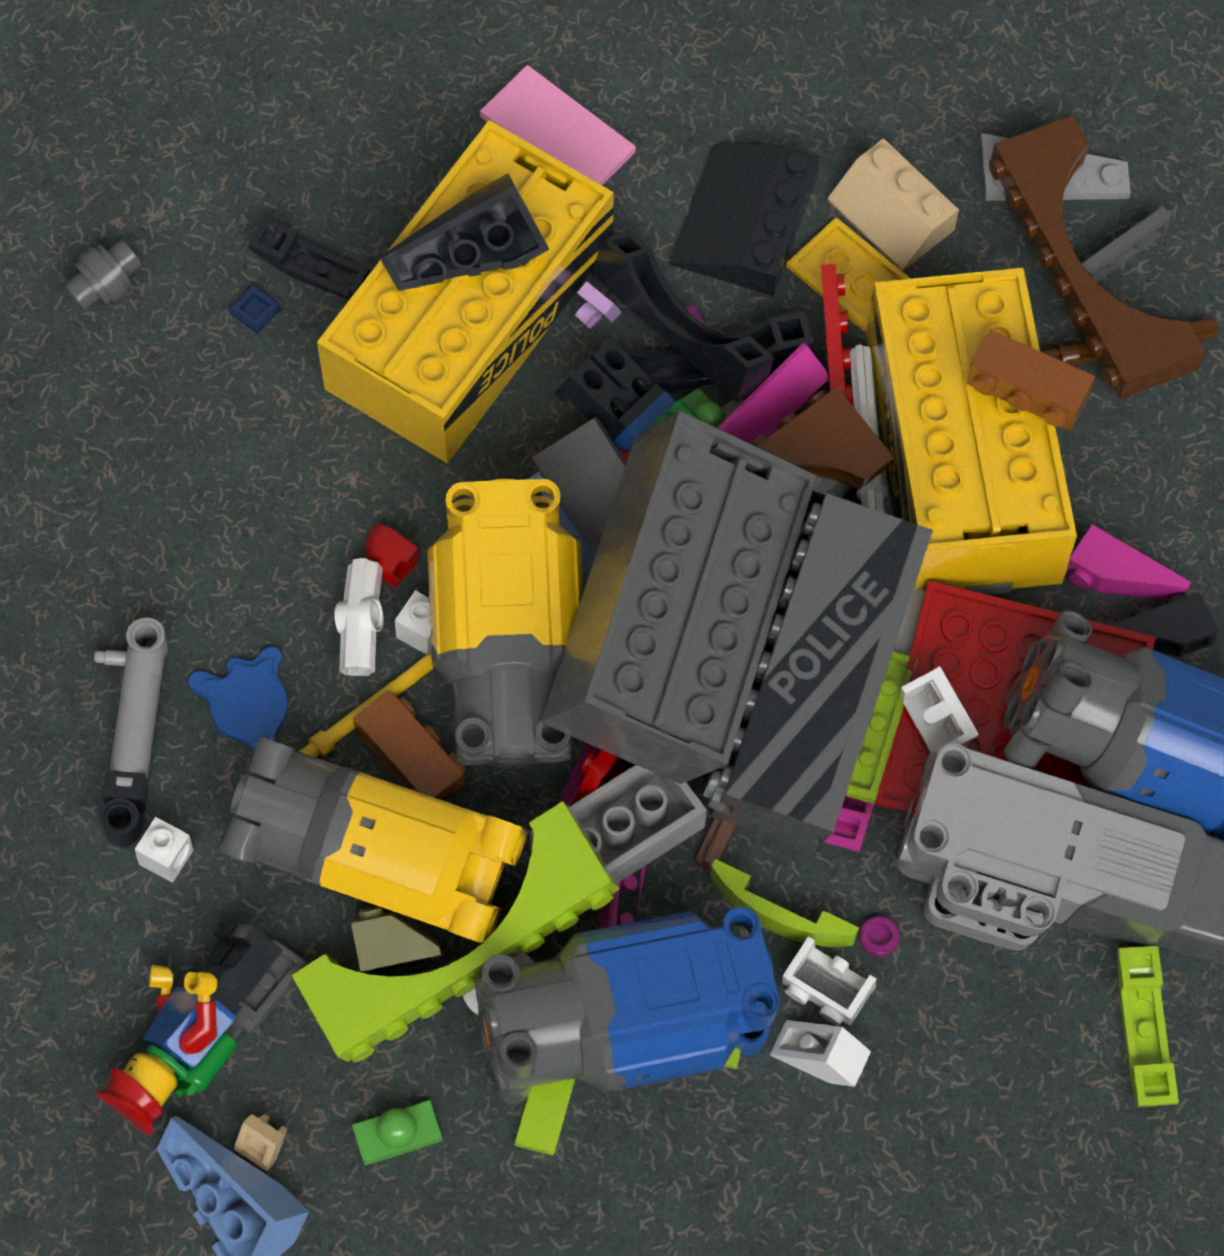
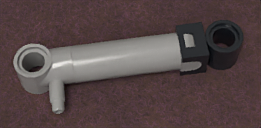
M149 617L140 618L128 627L126 633L127 651L97 650L94 654V661L96 663L124 666L109 771L106 770L102 794L105 805L99 814L104 836L108 842L118 847H127L134 844L140 838L143 831L139 812H145L149 789L147 779L164 660L168 652V643L163 626L156 619ZM151 638L156 640L150 647L139 646V643L145 639ZM119 818L131 820L124 828L117 829L112 827V824Z

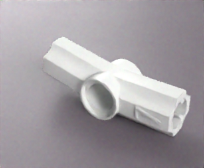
M366 558L353 559V563L348 565L344 600L339 601L335 607V623L338 632L341 634L339 671L344 675L370 676L371 673L375 672L376 632L382 630L384 621L383 609L379 601L383 569L378 562L370 561Z

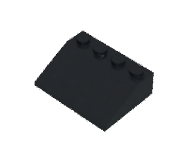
M714 144L669 265L774 296L817 178L820 156L785 145Z

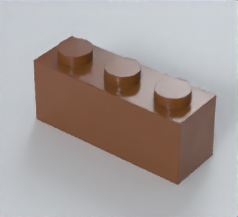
M990 329L970 365L966 384L973 386L976 391L983 395H993L1008 402L1016 410L1035 414L1054 427H1063L1072 431L1090 397L1096 376Z
M389 690L353 718L355 732L405 788L446 802L465 787V766L457 764L454 753L451 752L448 755L439 746L441 741L429 725L422 727L414 718L416 713L410 703L403 697L398 700Z

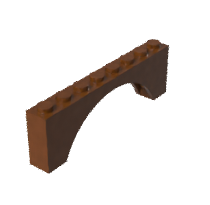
M1072 115L995 143L991 160H989V169L993 178L996 181L1000 180L1004 187L1005 198L1009 207L1012 210L1016 209L1021 219V228L1024 235L1028 239L1031 238L1034 242L1041 266L1048 268L1051 273L1057 295L1060 298H1064L1069 306L1072 323L1076 328H1081L1086 338V347L1092 358L1098 359L1106 385L1110 389L1113 388L1119 400L1199 370L1206 351L1189 321L1159 318L1126 305L1105 291L1088 274L1076 257L1065 230L1063 195L1073 175L1084 164L1089 143Z
M838 387L828 394L824 390L820 391L806 403L808 408L797 416L795 412L790 413L776 425L779 429L768 438L765 434H762L750 443L817 477L838 481L857 490H860L886 471L894 459V456Z

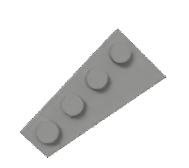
M981 133L980 144L985 201H1006L1005 189L1000 180L996 181L993 178L989 169V160L992 157L994 144L1009 138ZM1086 154L1084 164L1076 171L1064 191L1063 200L1129 199L1131 191L1128 162Z

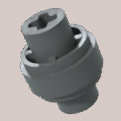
M122 239L107 251L100 244L95 248L90 246L76 257L77 262L73 267L77 274L63 284V287L83 311L98 300L105 306L110 302L115 304L128 294L127 289L132 286L128 276L140 268L142 264Z

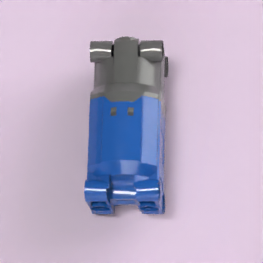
M1073 611L1062 612L1045 638L1033 642L1024 658L1021 673L1005 696V703L1008 707L1004 715L1003 724L1009 728L1011 739L1004 748V754L1008 761L1033 769L1044 753L1047 752L1080 765L1084 781L1092 789L1192 820L1200 824L1205 833H1216L1218 839L1224 840V679L1146 647L1117 656L1085 643L1092 632V627L1088 620Z
M745 907L731 909L725 915L723 923L716 926L709 925L696 914L689 911L573 934L555 956V959L518 966L517 962L507 955H495L485 962L482 976L474 978L478 1016L482 1022L481 1034L486 1060L489 1068H492L495 1077L496 1094L503 1102L508 1104L523 1102L529 1096L531 1087L579 1078L603 1093H609L721 1070L736 1047L741 1050L740 1053L743 1055H754L764 1048L770 1032V1025L773 1023L780 1005L772 961L764 942L759 919L752 910ZM734 925L743 926L747 929L749 935L745 937L735 936L729 928ZM765 1005H767V1007H768V1009H769V1012H767V1013H766ZM758 1031L760 1037L748 1039L742 1034Z

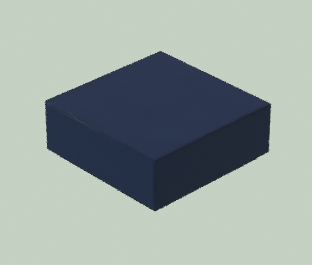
M252 285L231 306L229 314L258 334L281 310V304L255 285Z

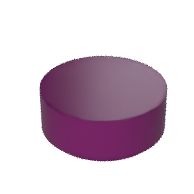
M874 916L866 920L859 934V941L864 951L875 957H884L891 954L896 949L900 938L897 925L891 919L884 916Z

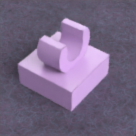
M587 281L577 292L586 303L580 307L575 316L589 328L594 326L602 315L612 323L622 313L613 302Z

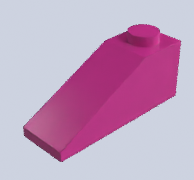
M1093 524L1071 555L1065 573L1069 575L1070 581L1081 589L1091 588L1099 593L1169 600L1178 594H1187L1191 584L1187 579Z

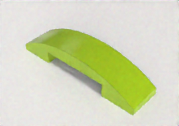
M717 859L714 860L710 878L717 889L735 908L745 907L752 910L757 915L761 927L804 943L809 936L815 940L816 946H853L859 927L826 911H822L817 923H813L749 892L750 875Z
M1158 946L1118 948L1120 1007L1129 1073L1137 1107L1178 1104L1174 1063H1170L1161 995L1163 978Z

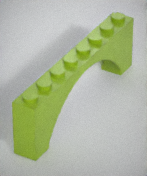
M562 801L529 823L534 831L532 852L527 874L519 895L498 928L468 955L450 965L431 972L411 976L388 977L349 970L340 966L334 958L324 954L292 975L337 1057L347 1062L351 1060L359 1062L366 1059L375 1051L373 1047L383 1040L387 1039L390 1041L402 1036L408 1031V1024L419 1017L426 1019L433 1016L442 1009L441 1003L452 996L460 997L475 988L474 978L482 976L483 966L490 957L507 955L513 958L521 952L525 954L530 953L544 944V937L555 930L561 932L569 929L579 921L578 916L590 908L592 910L599 909L613 899L612 894L620 888L569 806Z

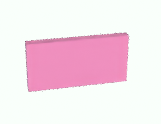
M528 65L480 110V117L486 122L490 120L600 185H603L636 152L635 145Z

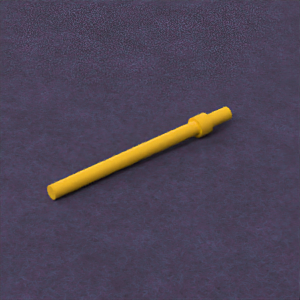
M431 652L325 732L320 730L309 738V744L299 752L315 758L320 755L323 758L334 750V744L355 729L353 718L389 690L395 697L399 696L434 669Z

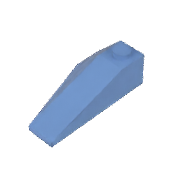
M178 1116L171 1117L157 1147V1151L179 1190H191L196 1198L198 1210L193 1215L198 1224L202 1225L209 1221L217 1235L219 1242L212 1246L217 1256H281L294 1244L309 1211L283 1185Z

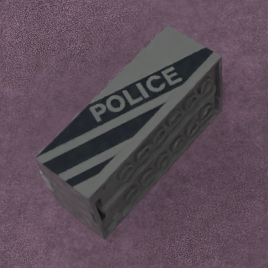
M827 493L821 504L814 502L811 511H809L806 520H804L796 542L795 554L792 556L783 590L779 597L728 765L721 767V770L716 769L710 774L703 796L708 798V807L713 809L710 817L725 820L729 824L811 852H815L834 832L933 530Z

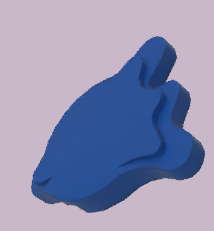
M268 647L253 661L239 658L230 659L227 662L228 674L224 678H219L204 671H196L191 674L188 680L190 689L207 700L210 705L212 719L217 729L225 737L227 735L232 739L239 740L241 744L249 746L253 751L256 749L259 737L276 742V736L280 730L279 727L288 714L287 696L284 687L278 679V670L282 663V653L279 649Z

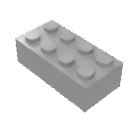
M638 765L628 769L570 806L616 883L621 882L705 828L707 809L686 782L679 784ZM533 830L530 831V850H531V852H532V843H533V834H534V831H533Z

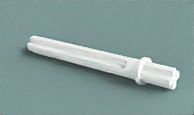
M856 345L855 348L850 350L854 408L879 438L872 350L868 346ZM880 474L863 488L857 490V497L861 500L862 506L885 513L884 498L887 496V488L883 486L882 474Z

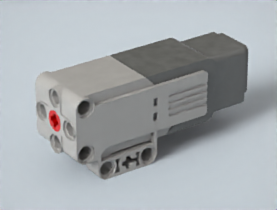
M947 744L938 753L932 751L929 753L906 815L903 827L904 832L897 852L896 863L898 869L905 876L929 884L923 905V913L930 924L976 940L1020 951L1030 946L1037 939L1038 935L1046 931L1053 922L1063 923L1065 926L1128 946H1160L1224 967V840L1206 835L1200 824L1192 820L967 749L961 744ZM937 898L941 906L952 914L945 915L940 913L935 907V899ZM979 922H982V923H986V924H985L984 926H982V925H980V924H978V923H979ZM1012 932L1023 936H1028V938L1019 939L1015 937V935Z

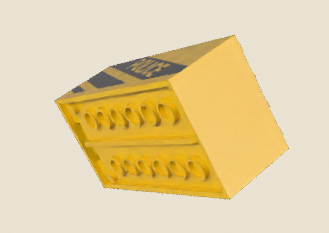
M490 120L478 133L389 250L476 190L507 173L511 176L550 250L517 268L508 270L500 268L481 272V275L472 277L464 275L445 279L441 283L398 291L380 260L317 341L325 390L447 464L592 272L601 240L613 235V191Z
M1024 268L874 282L866 341L867 346L872 350L874 386L885 447L894 456L889 466L897 517L933 530L914 590H926L929 580L986 595L1009 593L1012 589L1063 583L1077 534L1056 428L1035 414L1016 410L1008 402L993 395H983L976 391L973 386L966 384L970 365L990 329L1040 351Z

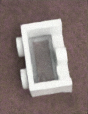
M941 667L901 687L899 697L930 752L938 753L942 747L951 743L961 744L967 748L968 743L979 735Z
M809 936L782 976V983L787 986L785 993L804 1005L810 1000L822 1008L819 1014L823 1018L837 1026L842 1021L851 1026L868 997L876 988L877 980L871 975L866 980L851 971L849 963L841 957L835 956L832 959L815 948V940Z

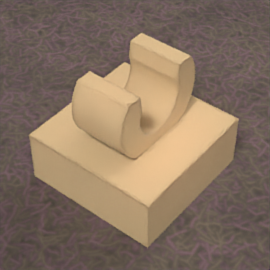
M251 1114L243 1122L233 1150L260 1168L268 1171L277 1159L287 1128L282 1126L277 1131L267 1124L269 1116L262 1115L257 1118Z

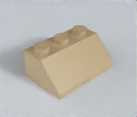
M884 138L856 159L827 199L902 272L955 230L959 209Z

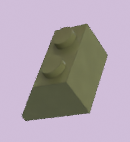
M380 906L361 909L358 912L359 918H354L351 922L360 971L441 955L439 940L394 911L384 912L383 907Z

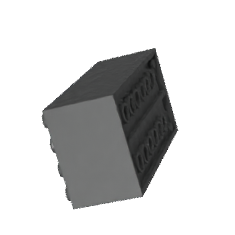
M680 410L635 438L541 723L679 784L728 765L817 476Z

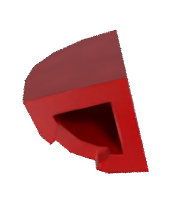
M378 524L371 528L365 543L364 553L366 559L378 562L383 569L382 579L396 589L419 563L418 547L389 527Z

